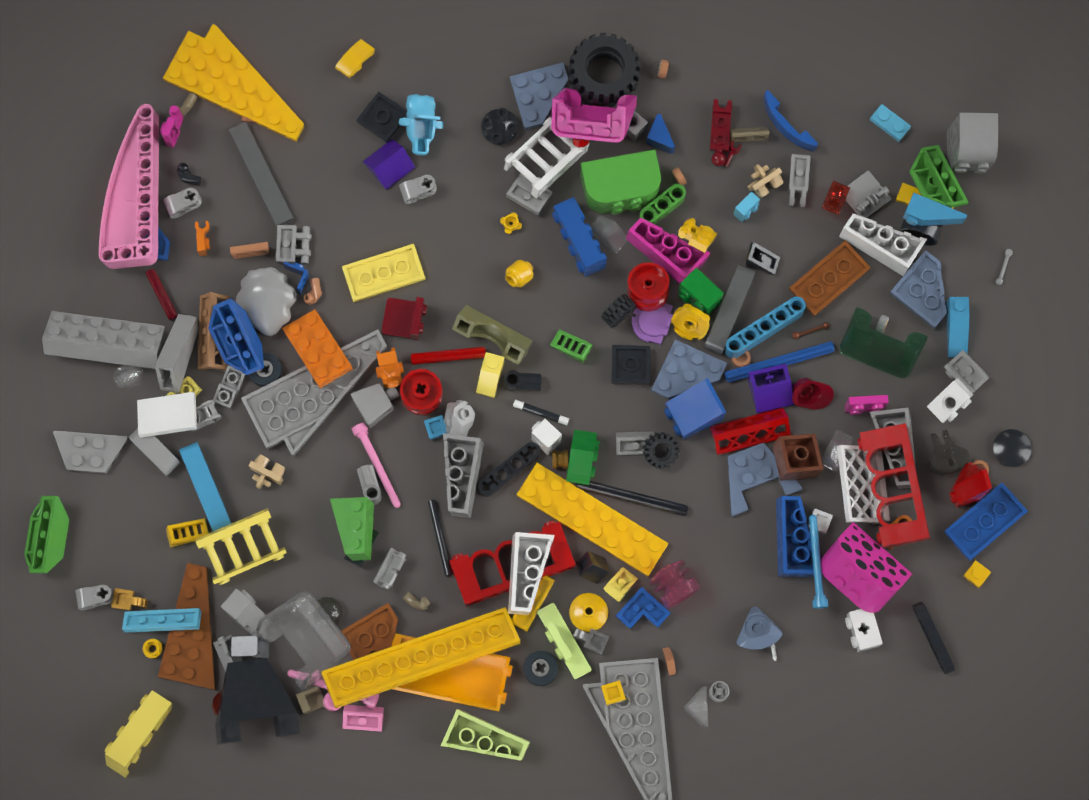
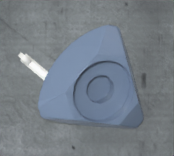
M755 606L751 607L736 643L743 648L754 650L771 646L774 661H776L777 655L774 643L781 638L783 633L762 610Z

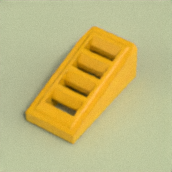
M205 518L169 525L166 528L170 547L194 542L197 538L209 533ZM196 525H200L202 534H198ZM189 527H192L194 536H191ZM181 529L185 530L186 537L184 538ZM174 531H177L178 539H175Z

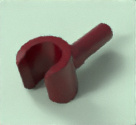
M735 140L731 142L730 152L724 163L725 167H728L732 157L740 152L741 143L738 148H734Z

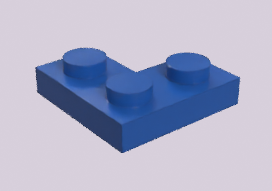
M641 587L615 617L629 629L642 616L658 628L671 613Z

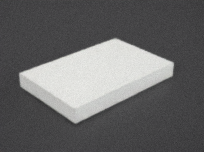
M194 392L137 400L138 435L140 438L197 429L196 397Z

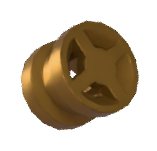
M552 450L553 469L558 467L568 469V450H563L562 452Z

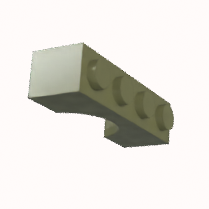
M468 305L458 314L452 330L467 338L482 337L494 342L500 348L502 357L517 365L526 357L533 340Z

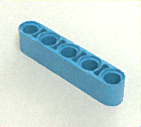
M793 297L730 337L725 345L726 356L731 359L738 358L746 351L754 348L799 319L804 313L805 301L801 297ZM797 305L801 308V310L796 311L792 308V306ZM782 315L785 317V320L780 321L776 316ZM767 325L770 329L763 330L760 326ZM752 335L754 340H747L745 336ZM736 345L739 349L731 350L729 346Z
M198 442L179 449L212 530L215 531L231 524Z

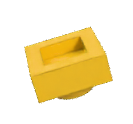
M975 560L963 577L979 588L991 572Z
M620 680L601 686L606 706L626 700Z

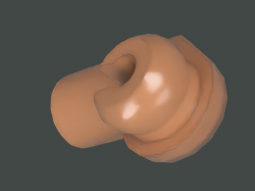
M319 278L310 279L312 290L303 297L304 302L308 305L315 304L322 295Z

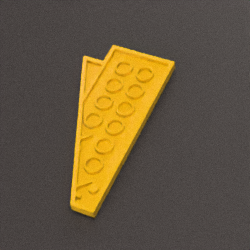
M212 24L205 38L190 31L187 32L164 74L163 80L297 142L305 127L304 123L215 24Z

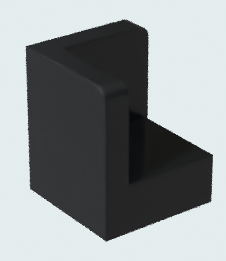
M587 551L576 562L580 577L596 584L610 572L606 559L591 551Z

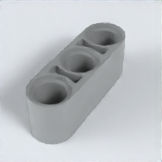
M137 428L128 437L165 476L170 474L180 464V461L155 436L140 438Z

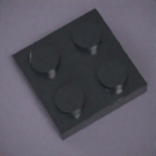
M378 91L356 121L387 143L401 126L399 125V119L407 118V111Z
M612 345L611 384L650 385V346Z

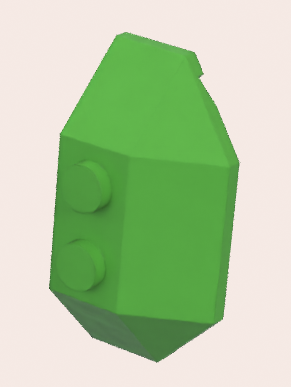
M939 145L921 148L909 172L921 196L950 208L968 205V200Z
M42 496L40 503L36 506L30 517L24 553L29 573L46 574L63 559L69 518L58 496Z

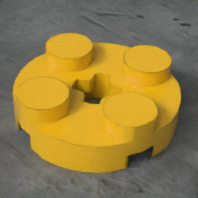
M684 304L683 307H679L671 318V324L673 323L675 326L674 331L680 337L687 340H692L693 338L700 340L705 337L709 330V315L693 307L691 304Z

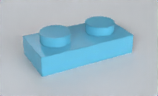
M883 104L870 117L871 122L898 142L911 128V125Z

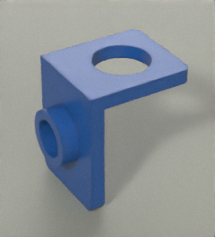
M284 261L285 269L302 275L297 287L298 294H302L309 278L308 270L303 269L304 266L295 262L290 264Z

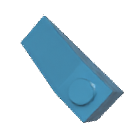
M913 193L903 219L911 225L963 224L967 215Z
M949 297L946 302L948 358H954L962 350L968 354L969 297Z

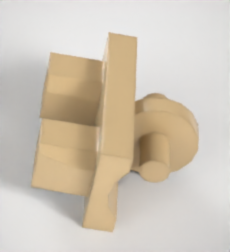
M758 164L755 165V173L751 177L753 179L759 178L749 184L747 188L749 191H754L759 198L764 197L769 193L764 184L770 182L773 188L783 184L780 176L782 173L780 167L777 169L773 168L765 174L769 170L767 165L764 167Z
M261 454L254 462L251 461L249 464L250 470L261 475L254 474L252 477L253 480L257 481L256 488L261 489L263 485L269 488L271 482L266 479L281 485L284 481L282 476L285 467L275 463L271 471L266 469L270 460Z

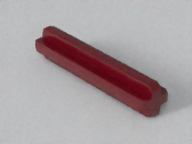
M155 269L146 271L145 274L170 321L176 319L178 314Z

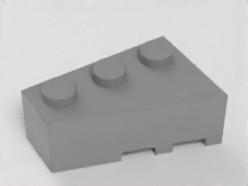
M235 589L222 604L221 608L252 636H258L259 638L272 621L255 605L256 602L244 589L241 592Z

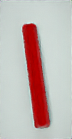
M485 347L412 353L410 358L413 365L484 358L486 349Z

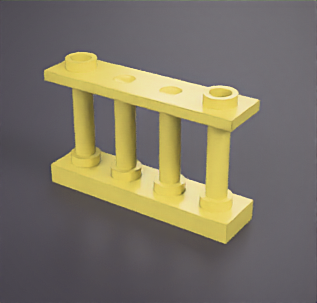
M268 508L196 539L198 548L203 547V549H206L217 573V576L213 577L214 584H225L230 581L232 576L272 559L275 562L284 558L283 554L287 553L285 547L278 548L268 525V519L271 518ZM255 524L261 526L271 553L262 557L249 531L251 530L250 526ZM240 532V534H243L253 561L242 564L231 539L234 533ZM220 539L222 542H225L235 565L234 569L224 572L213 547L215 545L214 542Z

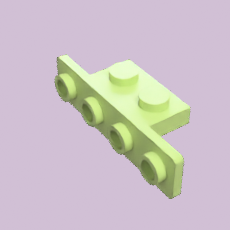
M551 603L538 610L537 614L547 630L545 632L546 637L550 643L554 642L558 658L564 660L573 678L578 679L589 673L591 667L556 605Z

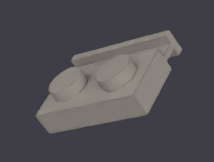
M520 173L507 192L506 197L538 216L551 197L552 191L546 189L536 199L531 194L532 183Z

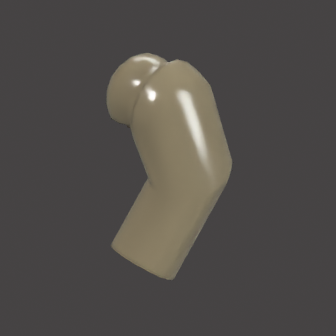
M189 93L181 107L176 105L183 117L197 100V96L193 93Z
M407 592L403 597L406 603L417 610L425 611L430 605V601L426 597H422L419 601L410 592Z

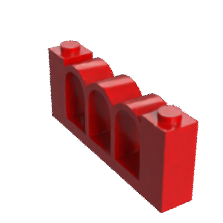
M906 423L860 432V438L857 439L859 450L863 449V452L867 454L866 465L874 475L871 482V491L880 502L876 509V516L883 527H879V533H876L878 544H882V547L885 549L930 540ZM903 447L905 467L886 471H877L872 467L871 460L877 452ZM908 473L912 493L889 498L878 495L877 484L881 479ZM908 500L914 501L917 520L898 524H888L883 521L882 512L887 505Z
M553 520L545 523L544 527L541 528V532H529L533 534L555 535L549 550L553 565L543 569L542 577H551L575 568L576 564L560 521L555 523ZM512 540L500 543L495 553L491 550L482 549L473 553L470 559L468 554L460 553L452 556L453 559L449 560L465 607L509 592L510 580L507 581L499 561V553L507 547H512ZM487 556L495 562L502 583L481 590L473 570V564L477 558Z

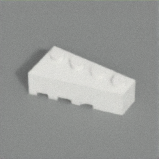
M515 532L513 535L508 614L528 615L531 612L555 535Z

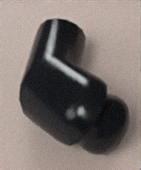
M183 162L180 163L177 173L181 181L199 186L201 176L192 175L188 165Z

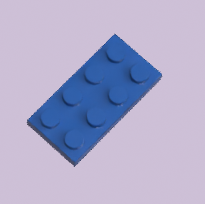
M1001 482L948 527L944 533L967 560L970 561L1028 511Z

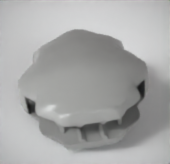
M272 267L249 270L247 275L241 280V290L236 296V303L247 312L254 329H257L265 336L277 334L280 328L291 319L290 308L296 301L295 289L287 283V276Z

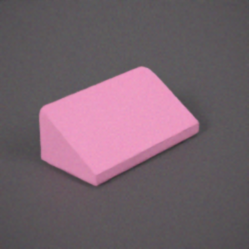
M345 705L342 729L382 732L384 708L375 707V709L366 706Z

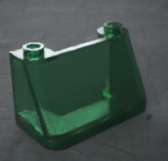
M856 307L840 343L841 353L902 379L908 377L926 344L928 336L919 332H912L906 338L905 343L870 329L871 315L867 311Z

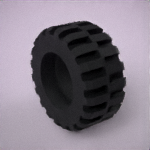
M600 33L598 37L593 34L589 36L588 41L583 39L580 42V46L575 47L570 57L569 81L572 84V89L580 92L582 101L586 99L588 105L598 104L601 107L608 105L611 108L614 107V103H618L621 96L632 95V92L636 90L640 75L639 56L637 52H634L632 44L629 43L627 45L626 39L623 37L618 39L616 38L617 35L612 33L611 36H606V33ZM609 58L620 65L622 74L619 79L612 83H599L588 75L587 66L595 59Z

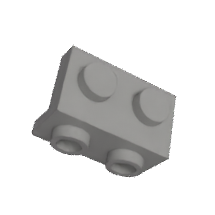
M964 350L944 366L946 369L945 373L952 380L958 378L971 393H974L990 378Z

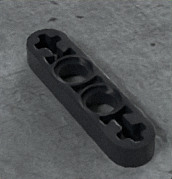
M534 442L527 443L480 480L478 484L479 493L485 497L491 496L537 460L540 456L539 445ZM529 447H530L531 449L536 448V450H535V454H536V455H534V456H533L532 454L528 455V456L526 457V459L529 460V461H528V462H525L524 457L521 456L520 454L523 453V455L525 456V455L528 453V448H529ZM513 459H520L522 466L520 468H513L511 465ZM503 470L507 473V478L499 480L496 477V473ZM493 476L494 481L499 485L495 486V483L490 486L489 492L487 490L483 491V483L487 485L491 483L492 479L490 477Z
M921 601L912 605L913 611L941 670L945 675L955 671L953 662L925 604Z

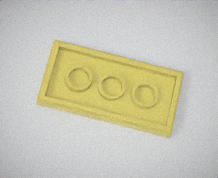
M414 244L342 266L353 303L426 280Z

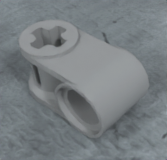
M431 175L407 180L399 185L405 204H411L432 196L437 190L435 179ZM426 183H429V188L425 186Z
M187 188L167 196L163 202L170 218H178L200 207L202 198L196 189Z
M214 400L206 401L196 407L197 429L190 431H196L222 418L214 406Z
M107 585L75 590L78 610H89L112 603L114 590ZM104 591L108 592V594L105 595V598L101 597V595L104 594Z

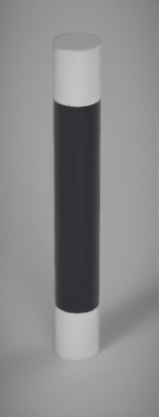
M516 399L513 404L515 408L566 426L570 419Z

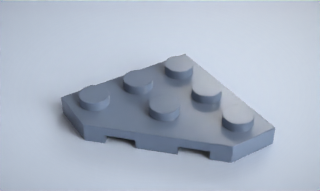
M563 62L510 76L511 86L525 130L543 125L549 112L552 110V99L567 85L568 77Z
M925 250L889 294L935 329L947 314L941 276V262Z
M675 340L651 392L666 399H671L707 378L711 384L719 382L727 363Z

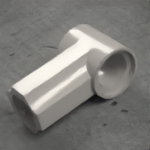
M373 465L361 466L357 469L363 495L368 497L369 492L376 491L378 493L377 496L369 498L376 505L381 501L382 495Z

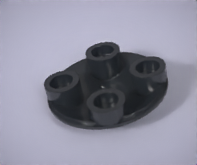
M506 108L490 111L481 121L483 136L487 141L495 145H504L511 142L518 133L517 118Z
M1004 430L997 435L993 442L994 455L1003 466H1020L1031 455L1030 440L1019 430Z

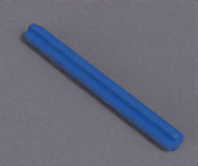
M829 341L726 371L725 378L727 382L746 378L748 373L782 364L791 365L835 351L833 342Z

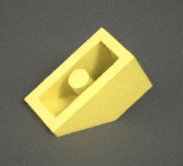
M486 352L477 385V394L495 398L505 357Z

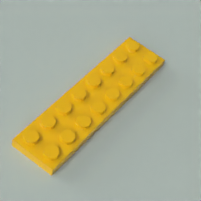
M536 463L516 494L517 497L556 521H560L564 526L647 577L669 544L588 493L576 488L575 485L566 482L565 479L539 463Z

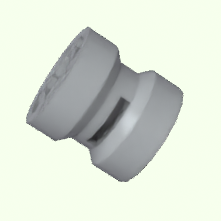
M722 681L713 683L709 688L710 699L717 703L725 701L730 692L728 685Z

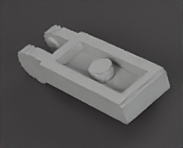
M791 155L788 190L790 192L789 206H793L795 202L794 194L799 192L801 193L800 207H805L809 183V155Z

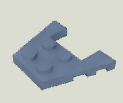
M764 443L727 457L732 517L749 510L742 494L743 491L778 478L785 496L802 491L801 485L796 480L780 481L775 455Z

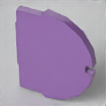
M665 303L658 310L649 312L636 308L633 312L636 317L632 316L631 322L634 333L646 343L652 342L661 345L663 336H667L673 316L671 314L673 306Z

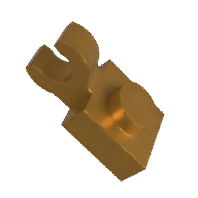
M114 589L111 608L132 611L133 606L147 608L148 600L135 597L134 591Z

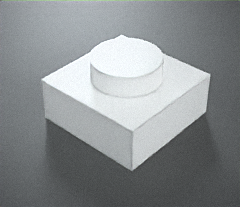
M814 509L812 514L817 516L818 532L826 534L833 515Z

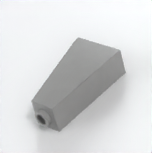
M178 314L155 364L160 390L179 393L199 331L197 317Z

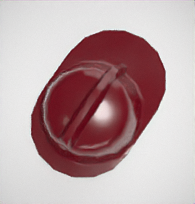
M802 378L796 383L791 384L793 388L792 401L796 406L819 410L827 407L833 400L834 391L826 383L817 382L810 378Z

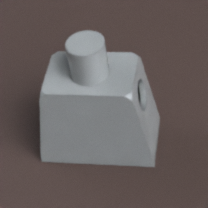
M379 383L353 392L350 395L370 429L394 410L390 401L397 398L399 393L395 387L384 391Z

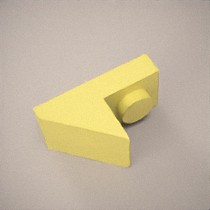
M622 567L606 584L604 590L620 602L638 578Z

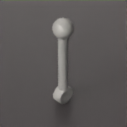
M1011 249L1005 251L1006 257L999 278L996 279L997 285L1003 284L1002 278L1009 257L1013 254Z

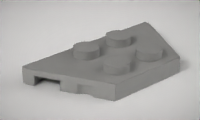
M67 431L53 432L66 469L74 472L107 474L111 464L117 459L120 450L129 439L128 436Z

